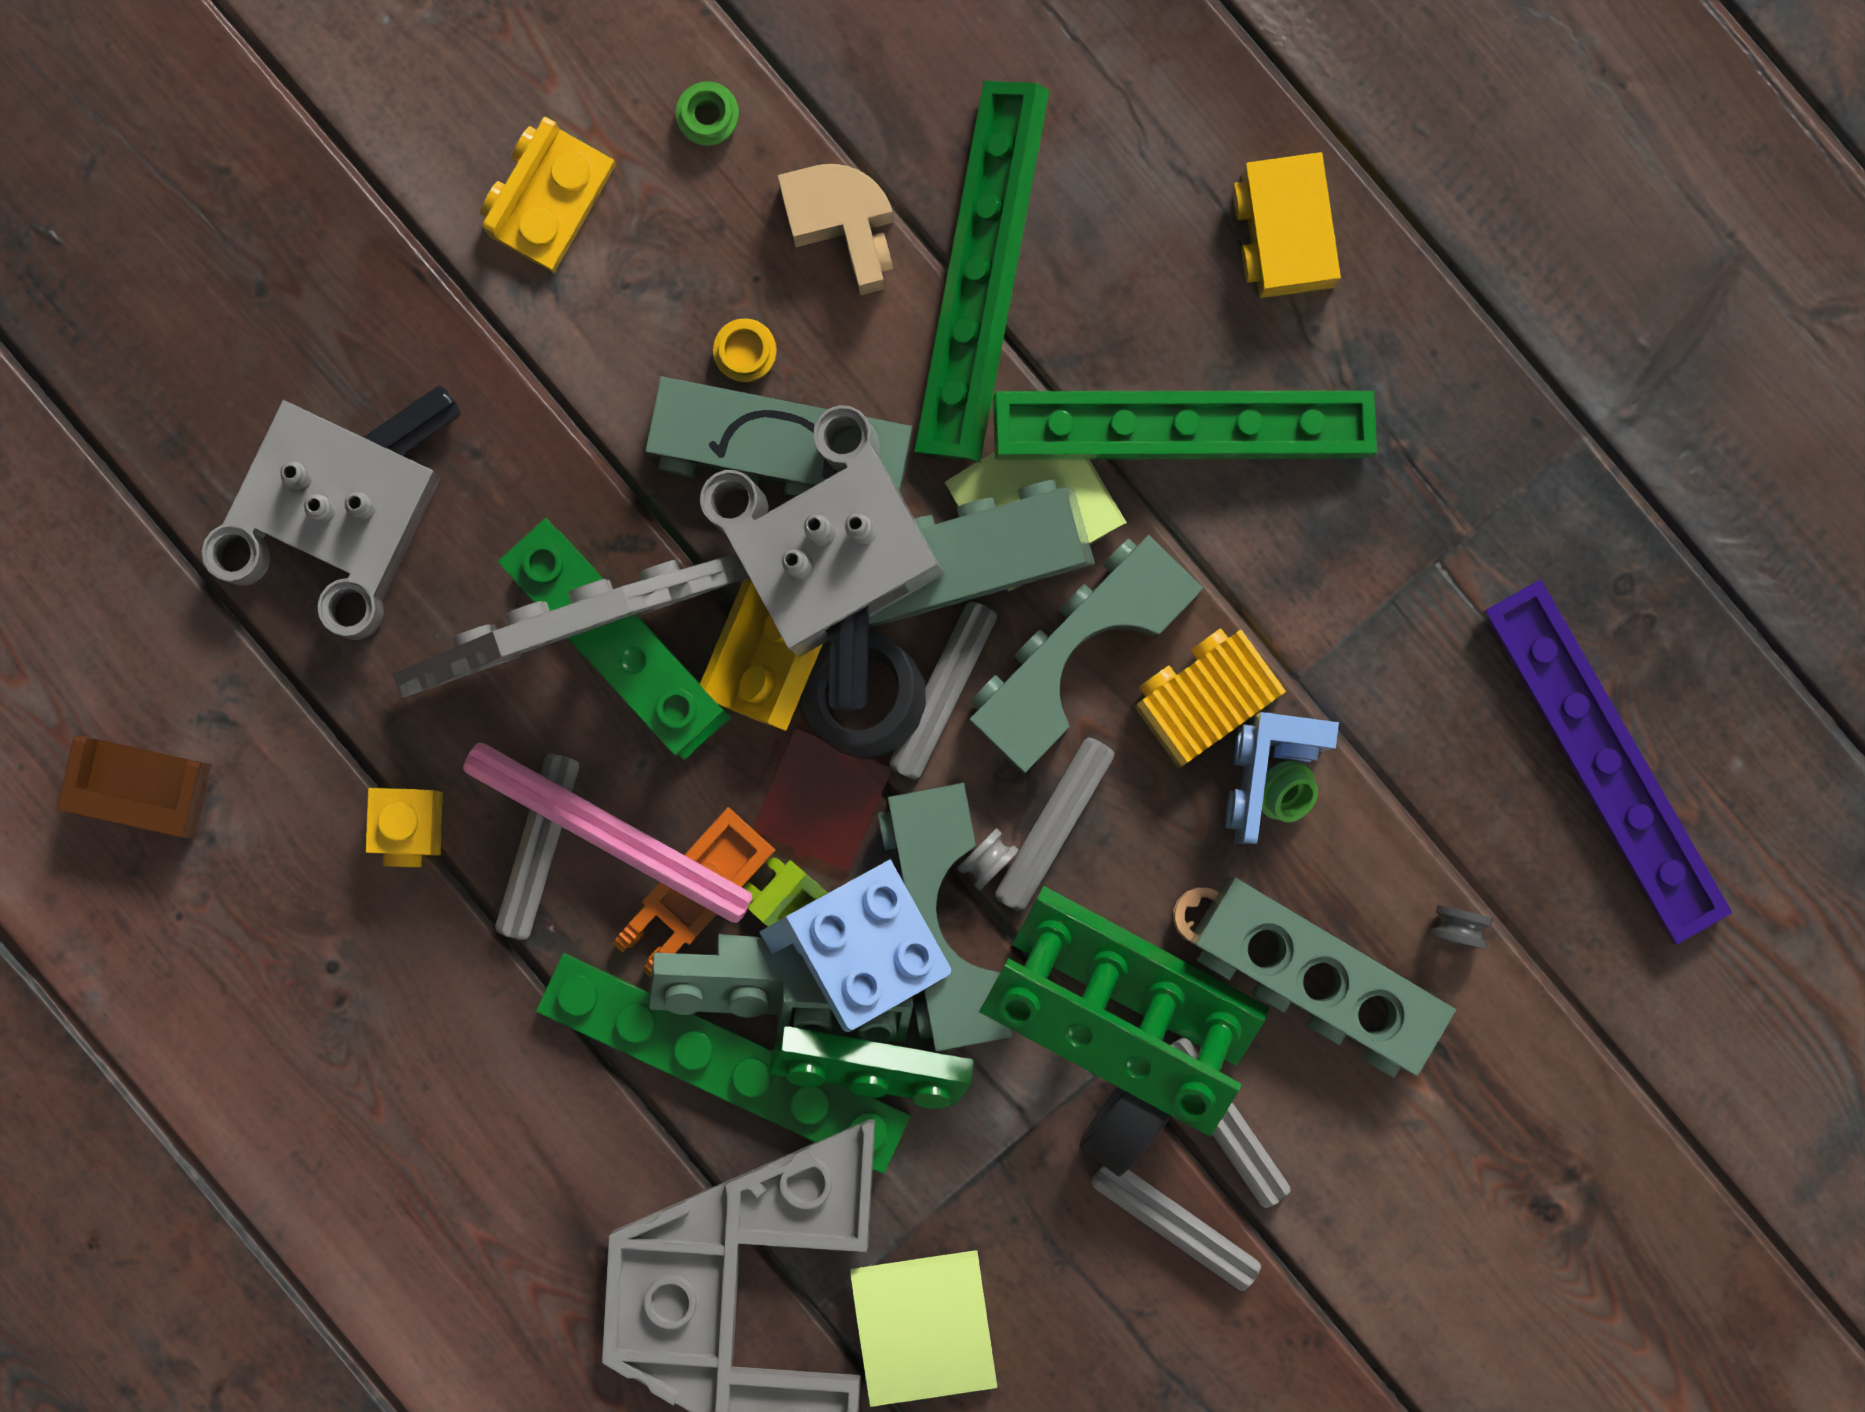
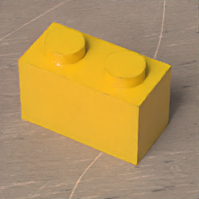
M1322 152L1246 163L1241 174L1242 182H1235L1232 185L1237 220L1248 219L1251 244L1242 245V261L1246 282H1257L1259 299L1334 288L1341 275Z

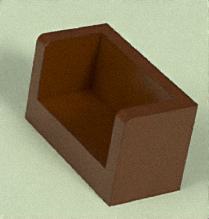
M75 735L72 741L57 810L181 838L195 839L212 764Z

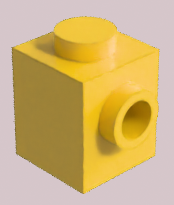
M368 788L366 853L383 854V866L422 867V855L440 856L443 792L418 789Z

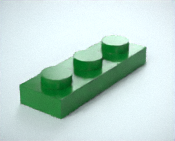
M784 1026L772 1048L769 1073L786 1076L789 1082L798 1086L816 1087L827 1083L849 1087L853 1094L861 1097L879 1098L889 1094L912 1098L913 1103L920 1107L941 1109L949 1105L956 1106L971 1085L973 1059Z

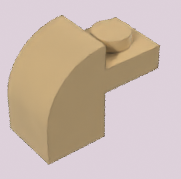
M821 164L778 175L795 247L844 235L860 296L884 290L882 272L893 269L884 232L872 235L871 228L893 223V211L887 196L879 185L865 173L840 164Z

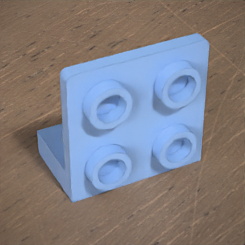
M1260 712L1250 717L1249 725L1238 727L1233 765L1244 766L1241 790H1230L1225 816V828L1235 829L1234 843L1257 844L1270 745L1274 746V758L1298 760L1301 762L1318 761L1319 752L1336 748L1339 722Z
M891 859L760 931L771 954L793 944L798 955L801 954L840 1026L846 1032L856 1029L951 973L947 960Z

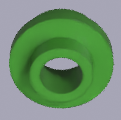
M709 81L699 82L687 88L680 96L676 106V120L681 132L687 139L698 145L713 146L724 142L734 133L739 121V108L734 95L723 85ZM713 105L720 111V116L714 124L703 125L697 121L696 114L702 106Z
M1287 760L1269 769L1266 772L1261 811L1267 817L1283 822H1294L1307 815L1315 805L1318 797V787L1312 771L1298 760Z

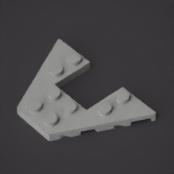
M737 554L681 570L678 561L671 560L638 572L641 581L613 589L610 580L602 579L570 590L568 594L572 604L550 611L547 602L542 601L509 611L504 614L508 626L496 629L495 624H487L452 636L455 648L392 675L400 698H404L522 657L524 652L637 613L646 614L750 577Z
M866 1120L613 1230L609 1235L602 1363L626 1378L636 1379L646 1385L651 1393L673 1406L676 1403L689 1412H859L861 1375L733 1367L740 1244L867 1252L876 1120Z

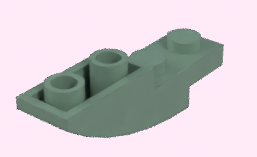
M719 934L716 955L654 953L649 991V1010H668L679 1015H688L696 1012L733 1013L740 1017H756L761 1014L777 1015V1037L780 1036L784 1026L883 1044L890 1041L905 1042L913 1008L912 997L856 1029L846 1032L840 1026L801 954L798 955L793 944L771 954L763 938Z

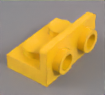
M544 117L537 130L529 126L521 135L512 154V160L517 162V165L506 184L497 181L493 185L483 202L480 214L486 217L482 227L490 238L555 274L617 164L614 159L560 130L556 122Z
M746 578L742 582L700 685L717 704L743 716L786 731L822 645L801 657L792 652L786 645L751 579Z

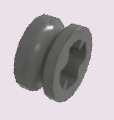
M1437 905L1435 913L1440 916L1441 921L1437 928H1431V937L1486 950L1488 942L1483 938V931L1486 927L1492 926L1493 918Z

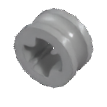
M997 828L957 867L962 874L970 872L974 875V886L979 891L1019 851L1014 845L1007 847L1002 844L1000 839L1002 833Z

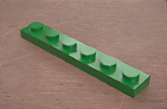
M983 81L914 451L927 457L981 463L1050 91L1038 83Z
M996 391L993 396L995 460L1372 458L1377 453L1374 391Z
M567 953L562 954L536 1012L814 1142L823 1140L866 1120H876L873 1169L882 1174L885 1173L911 1117V1114L877 1098L855 1095L849 1090V1087L827 1083L816 1087H804L792 1084L786 1079V1076L770 1074L772 1049L695 1013L679 1015L668 1010H649L648 991Z

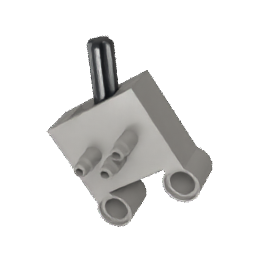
M437 386L376 429L361 437L283 400L223 525L212 530L204 540L202 557L208 571L218 579L237 586L252 585L267 572L270 563L269 548L264 541V537L267 534L350 574L347 579L336 580L327 585L320 594L317 605L318 614L327 629L334 634L351 640L366 639L374 634L383 621V598L441 480V477L433 470L403 455L459 418L461 411L456 401L443 386ZM235 539H245L251 551L249 562L239 571H227L222 560L224 548ZM360 593L366 602L365 616L354 626L345 627L341 625L336 614L339 601L347 594Z
M838 405L827 409L819 416L813 433L817 450L833 469L839 471L837 474L768 512L769 505L765 494L747 475L736 470H724L715 473L705 482L701 490L700 504L703 513L710 522L727 535L788 648L798 657H801L830 640L828 704L830 708L836 710L854 711L864 709L867 704L869 617L942 577L945 573L879 456L880 440L877 431L860 410L851 406ZM848 426L860 428L862 430V440L853 452L847 454L833 452L832 440L839 430ZM735 490L747 491L749 503L745 512L733 519L723 518L720 509L724 497Z

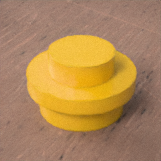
M744 318L729 322L722 327L714 340L713 356L717 367L726 377L736 382L749 383L761 379L771 370L776 360L777 348L772 333L765 325L753 319Z

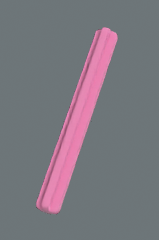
M477 743L469 752L463 770L470 776L730 922H739L745 915L752 901V895L749 891L487 744Z

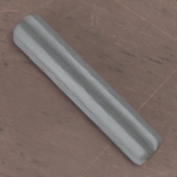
M969 601L965 605L926 685V706L919 727L902 746L895 749L891 757L890 768L893 771L913 780L921 777L997 620V614L992 609L974 601Z
M1087 738L1083 741L995 891V897L998 901L1015 911L1021 912L1027 907L1112 762L1114 752L1111 748L1094 738Z
M554 753L548 754L544 759L540 775L572 792L579 771V763L572 758ZM531 809L528 813L495 925L496 931L501 935L518 940H525L530 936L562 828Z
M1180 1038L1171 1044L1174 1048L1197 1059L1199 1053L1190 1040ZM1231 1103L1212 1135L1259 1204L1265 1208L1272 1207L1291 1192L1290 1185L1235 1105Z
M1100 1166L1092 1179V1185L1097 1191L1238 1290L1245 1291L1251 1286L1261 1269L1258 1260L1130 1170L1118 1177L1105 1166Z

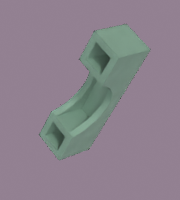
M1150 535L1138 546L1128 538L1102 565L1111 574L1094 591L1084 583L1058 610L1066 620L1053 634L1048 637L1039 629L1014 655V658L1022 664L1021 667L1005 683L995 675L969 702L978 710L970 718L969 722L1023 775L1070 727L1061 704L1060 679L1064 665L1075 648L1088 638L1110 630H1131L1157 638L1204 589Z
M964 783L888 797L890 811L878 813L885 851L898 848L902 874H899L951 968V973L947 977L924 989L926 1000L914 1002L921 1040L934 1038L936 1051L1012 1037L1011 1029L979 1013L984 1000L1000 973L972 965L958 956L944 939L937 920L936 901L943 877L956 860L976 847Z

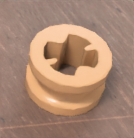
M1195 888L1185 892L1177 900L1173 909V923L1176 931L1184 940L1191 941L1195 934L1190 929L1194 922L1186 923L1185 921L1186 908L1198 906L1201 897L1215 900L1219 893L1218 891L1211 888Z

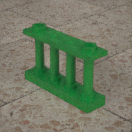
M544 518L497 561L535 603L539 601L547 602L550 611L572 604L568 591L604 579L547 518ZM637 614L568 637L569 641L675 756L679 754L685 761L732 718L702 688L699 681Z
M1043 886L1012 943L1014 947L1029 954L1025 966L1009 958L1007 959L984 1000L979 1013L1211 1137L1242 1085L1220 1072L1223 1062L1226 1060L1236 1066L1239 1064L1263 1025L1270 1007ZM1052 967L1087 985L1082 998L1047 979ZM1111 998L1143 1015L1144 1018L1140 1027L1137 1028L1106 1011L1105 1008L1109 999ZM1169 1029L1200 1046L1201 1049L1197 1059L1163 1042L1166 1030Z

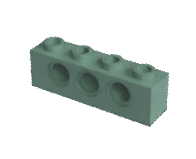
M1227 876L1218 890L1219 893L1215 900H1212L1195 929L1191 941H1188L1202 950L1196 961L1228 980L1231 979L1237 970L1257 982L1251 994L1283 1013L1286 1012L1290 1003L1311 1014L1312 1017L1307 1027L1340 1046L1345 1036L1367 1048L1361 1059L1395 1079L1400 1069L1418 1076L1457 1009L1236 877ZM1270 930L1278 940V954L1268 965L1256 966L1248 955L1249 941L1257 932ZM1317 963H1325L1333 974L1332 988L1325 996L1312 999L1304 990V975L1311 966ZM1372 996H1380L1388 1008L1387 1019L1380 1028L1374 1031H1366L1361 1026L1358 1018L1360 1006L1366 999Z

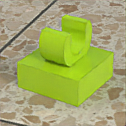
M770 857L766 864L776 873V876L764 890L760 891L749 882L744 886V889L752 895L753 902L749 905L748 909L768 927L828 894L825 889L791 860L785 865L782 861Z

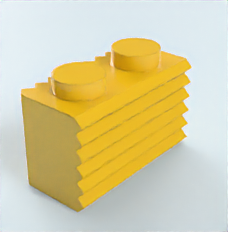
M1220 628L1190 650L1197 659L1192 665L1178 675L1175 674L1169 665L1138 687L1146 698L1134 707L1178 768L1188 763L1286 692L1242 630L1228 638L1222 628Z

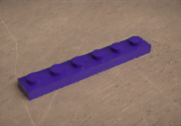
M1539 579L1482 612L1671 943L1679 944L1732 914L1733 912L1542 580Z

